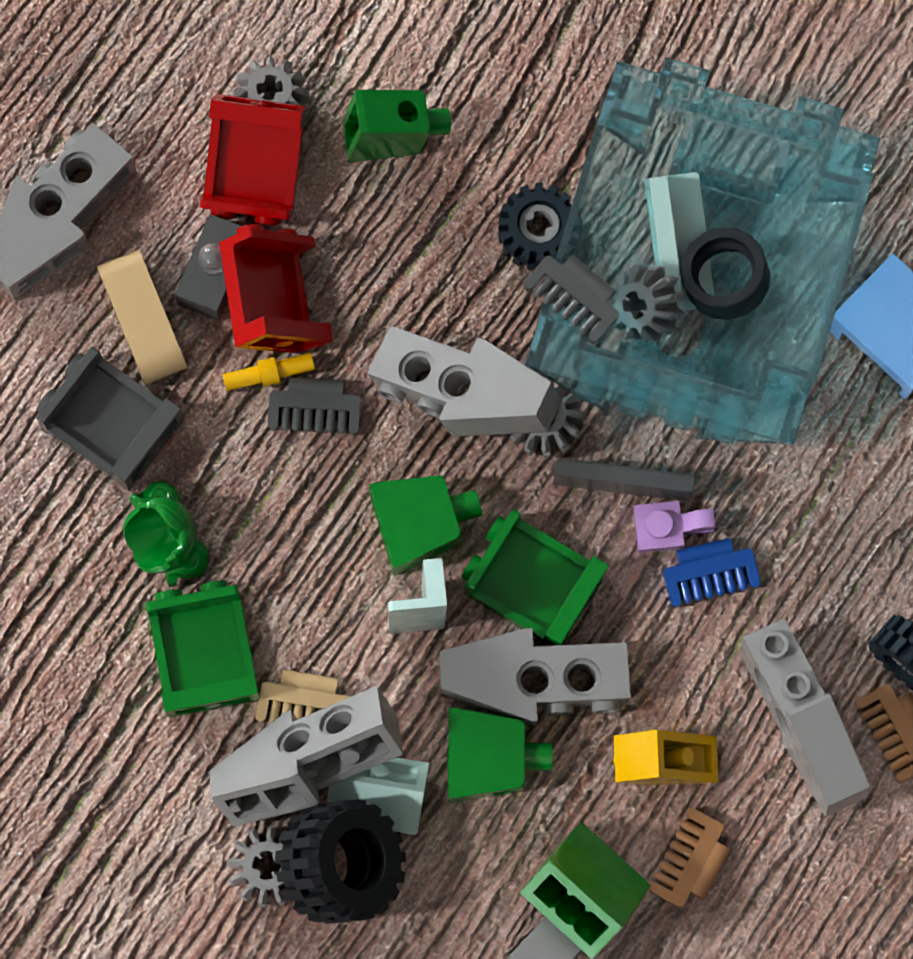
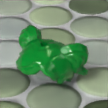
M159 481L152 482L140 494L132 493L129 499L135 509L125 519L123 534L126 544L133 551L134 560L139 568L148 573H165L169 587L177 586L178 578H195L204 573L209 562L208 548L203 542L197 540L196 526L189 511L181 504V496L176 487L167 482Z

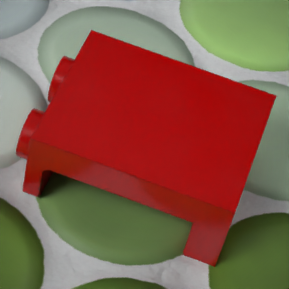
M216 94L210 102L209 118L212 121L204 194L200 199V208L210 209V214L223 219L237 218V213L254 215L255 222L267 225H280L282 219L289 220L294 212L306 106Z
M249 224L239 227L236 230L237 234L219 242L236 348L304 354L333 341L331 325L329 323L312 322L309 319L300 255L316 247L314 237L297 235L294 229L270 231L264 230L263 225Z

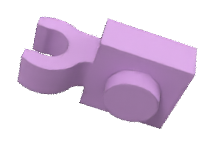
M679 501L633 505L638 553L684 549L683 535L712 533L716 527L714 509H700L681 514Z

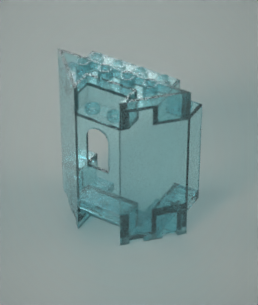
M665 57L660 74L617 61L555 260L563 265L573 255L611 287L618 286L615 276L621 272L630 271V268L634 265L644 263L649 267L655 266L644 179L697 172L700 178L706 232L722 227L737 228L752 235L762 247L771 274L769 291L761 304L745 316L732 320L713 319L706 316L696 350L684 358H677L662 353L655 341L647 342L643 339L635 341L627 339V329H615V323L597 344H590L588 341L589 333L600 321L586 335H581L579 328L591 314L589 313L578 327H571V319L582 306L568 320H563L561 313L573 299L571 298L560 312H553L552 306L564 293L562 291L550 305H545L542 302L541 313L525 365L574 393L576 398L591 403L606 413L610 403L620 405V411L632 416L645 417L646 413L664 418L663 422L672 428L690 430L691 426L695 427L697 431L694 439L716 440L733 444L735 441L795 444L809 391L817 379L874 176V173L871 171L881 138L839 126L844 109L799 96L795 108L791 112L705 87L710 70ZM726 251L710 258L713 282H716L715 296H728L737 293L751 279L752 267L745 255L739 252ZM554 283L545 292L544 297L553 288V286L555 285ZM611 298V300L608 303L610 305L615 304V300Z

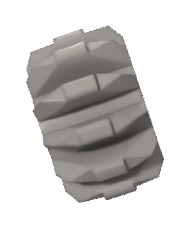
M271 56L267 58L266 67L263 68L252 60L249 63L251 74L239 72L236 79L240 87L232 91V96L265 100L267 91H276L274 100L265 101L301 106L302 103L309 100V91L302 87L305 83L304 75L301 72L292 73V63L288 60L283 62L279 68L275 67V60Z
M644 263L634 265L630 268V271H624L615 276L618 286L612 287L616 290V293L612 297L615 300V304L611 305L619 312L618 320L614 325L615 329H627V339L633 341L643 339L647 342L657 341L662 335L671 334L676 330L674 320L681 319L685 315L677 306V302L683 300L686 296L674 290L679 279L678 277L673 275L665 277V267L660 265L649 267Z
M558 383L555 385V389L561 396L562 401L553 418V424L550 425L547 432L511 434L514 444L526 441L524 450L527 455L531 456L535 453L540 445L543 457L545 459L551 458L552 445L556 444L562 453L569 451L564 437L579 440L581 433L574 425L584 421V414L582 411L573 410L579 404L576 394L564 397L566 390L564 384Z
M273 826L268 827L266 841L261 842L256 829L249 830V837L254 844L250 849L239 840L234 843V848L244 855V859L229 858L227 860L229 868L243 869L242 873L234 875L229 879L231 886L236 887L249 882L242 891L241 899L248 902L256 890L260 891L258 898L260 908H267L269 893L274 892L276 901L280 906L286 904V899L281 891L285 886L284 882H278L274 872H271L272 879L264 880L260 870L255 869L256 862L260 860L263 863L262 857L265 855H272L274 863L281 866L280 862H275L276 851L282 850L283 845L280 842L279 844L275 843L277 831Z

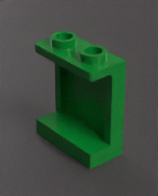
M512 509L507 519L499 515L490 528L485 539L491 542L484 556L481 558L475 554L464 570L461 578L468 581L464 588V595L521 629L532 628L533 636L549 646L562 645L604 577L609 565L592 556L591 560H588L520 518L521 513Z
M226 580L212 581L202 584L200 592L182 595V590L180 589L167 590L156 593L154 601L145 603L163 691L162 700L168 718L259 700L244 613L237 585L228 586Z

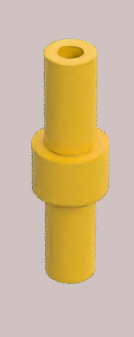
M310 352L275 361V357L258 360L257 366L224 373L222 376L227 392L262 383L263 387L281 383L280 378L313 371L315 367Z

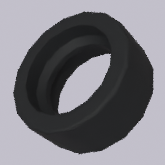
M720 227L704 232L690 243L682 256L680 275L686 294L699 312L713 319L732 320L745 316L761 304L769 291L771 274L762 247L752 235L737 228ZM726 251L739 252L745 255L752 267L751 279L745 287L737 293L728 296H712L706 293L700 285L699 271L707 260L716 254Z

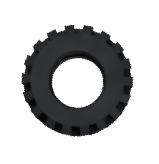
M359 799L323 803L300 810V815L293 816L287 822L290 830L281 832L278 841L283 847L282 850L276 851L275 862H280L281 871L276 872L278 882H284L286 888L282 891V894L286 901H295L293 909L299 915L308 914V920L316 923L324 922L325 924L362 921L375 918V914L385 912L389 908L388 901L396 900L400 893L396 885L397 883H403L406 872L401 870V863L406 862V852H400L399 844L403 842L400 832H393L394 821L389 815L381 816L382 809L375 804L366 805L365 800ZM338 842L343 847L347 858V873L344 881L340 879L335 867L334 855Z

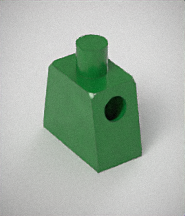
M355 90L342 120L347 162H362L419 154L429 136L450 134L451 116L449 109H427L425 93L421 90Z
M438 475L369 484L370 499L393 576L422 564L423 560L435 558L459 546L462 536L458 523L482 516V509L476 490L450 496L443 476Z
M449 708L447 803L522 792L524 789L525 771H552V743L525 742V721L459 708Z

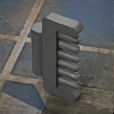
M573 255L563 265L552 256H546L526 278L524 289L528 292L534 290V296L540 298L554 283L553 288L543 298V303L550 305L564 291L553 304L552 311L555 313L560 312L572 298L571 303L561 313V318L568 320L582 306L571 319L570 325L573 328L578 327L590 313V317L579 328V333L586 335L600 321L588 336L590 344H597L618 320L619 312L608 303L616 293V290Z
M289 377L288 391L273 390L270 392L268 428L271 431L278 429L279 411L282 409L280 427L284 431L288 430L290 427V412L293 410L292 429L299 431L301 429L302 410H304V431L310 432L312 430L313 411H316L315 431L318 433L323 431L325 412H327L326 431L333 433L335 431L336 412H338L337 430L340 434H344L347 429V413H350L349 433L355 436L359 433L361 398L358 395L343 394L344 380Z

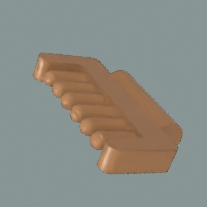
M885 684L857 699L854 706L856 709L861 710L877 701L879 702L862 711L861 717L867 720L884 711L880 716L868 721L867 728L873 730L888 721L890 722L888 725L874 731L872 737L875 740H879L895 731L896 734L879 742L878 748L886 750L901 742L900 745L884 753V758L887 761L905 752L907 753L890 763V769L896 771L911 762L913 763V695L910 692L897 698L891 686ZM913 764L896 773L895 780L901 783L913 777Z
M694 808L687 810V819L705 829L688 820H683L681 827L698 836L699 840L681 830L675 833L678 840L692 846L694 850L677 841L670 843L672 850L689 859L686 860L671 851H667L664 855L666 860L683 868V871L665 861L659 864V868L678 880L676 881L661 872L654 873L656 881L673 890L671 891L656 882L649 883L651 886L648 891L651 894L677 908L684 906L690 893L702 900L706 899L731 851L725 845L717 842L724 829V825Z

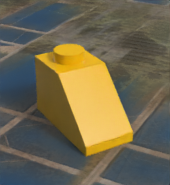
M665 730L614 735L613 762L616 783L637 785L719 783L717 736Z

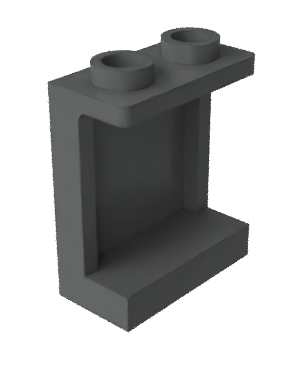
M92 346L85 355L79 353L73 358L65 371L67 378L57 391L51 389L45 394L37 407L39 414L36 419L44 431L129 491L184 418L181 408L167 398L164 401L159 399L101 356L100 351Z

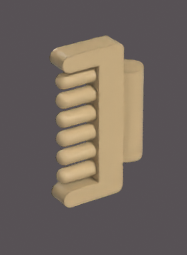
M283 669L280 684L262 683L256 719L260 723L266 721L270 701L272 703L269 722L272 723L279 717L281 703H283L281 715L290 709L292 710V705H295L293 713L297 719H300L303 715L304 706L306 707L305 716L314 713L315 708L319 711L350 696L336 694L337 678Z

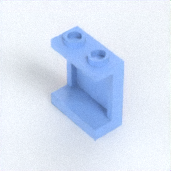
M892 253L831 316L825 328L838 340L843 334L848 337L902 387L899 395L906 400L913 393V271Z

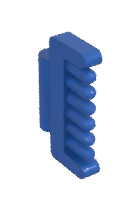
M730 538L676 550L678 565L666 568L662 573L670 605L674 608L678 607L682 602L678 583L685 604L692 602L688 581H690L694 599L696 601L703 599L699 578H701L705 596L708 599L714 597V590L710 579L711 575L716 593L719 596L725 594L721 573L724 575L728 592H736L732 570L735 572L740 590H746L748 585L753 589L760 585L753 551L751 549H744L734 552Z

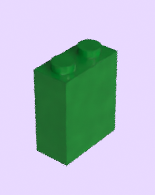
M580 821L548 856L520 891V894L593 959L624 926L651 885Z

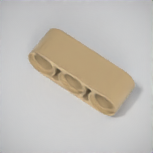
M137 250L98 265V272L144 384H150L187 369L185 359L140 251Z

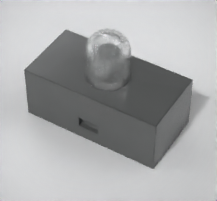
M209 214L176 290L175 298L177 305L215 320H220L228 297L219 242L237 234L236 230L241 227L240 225Z

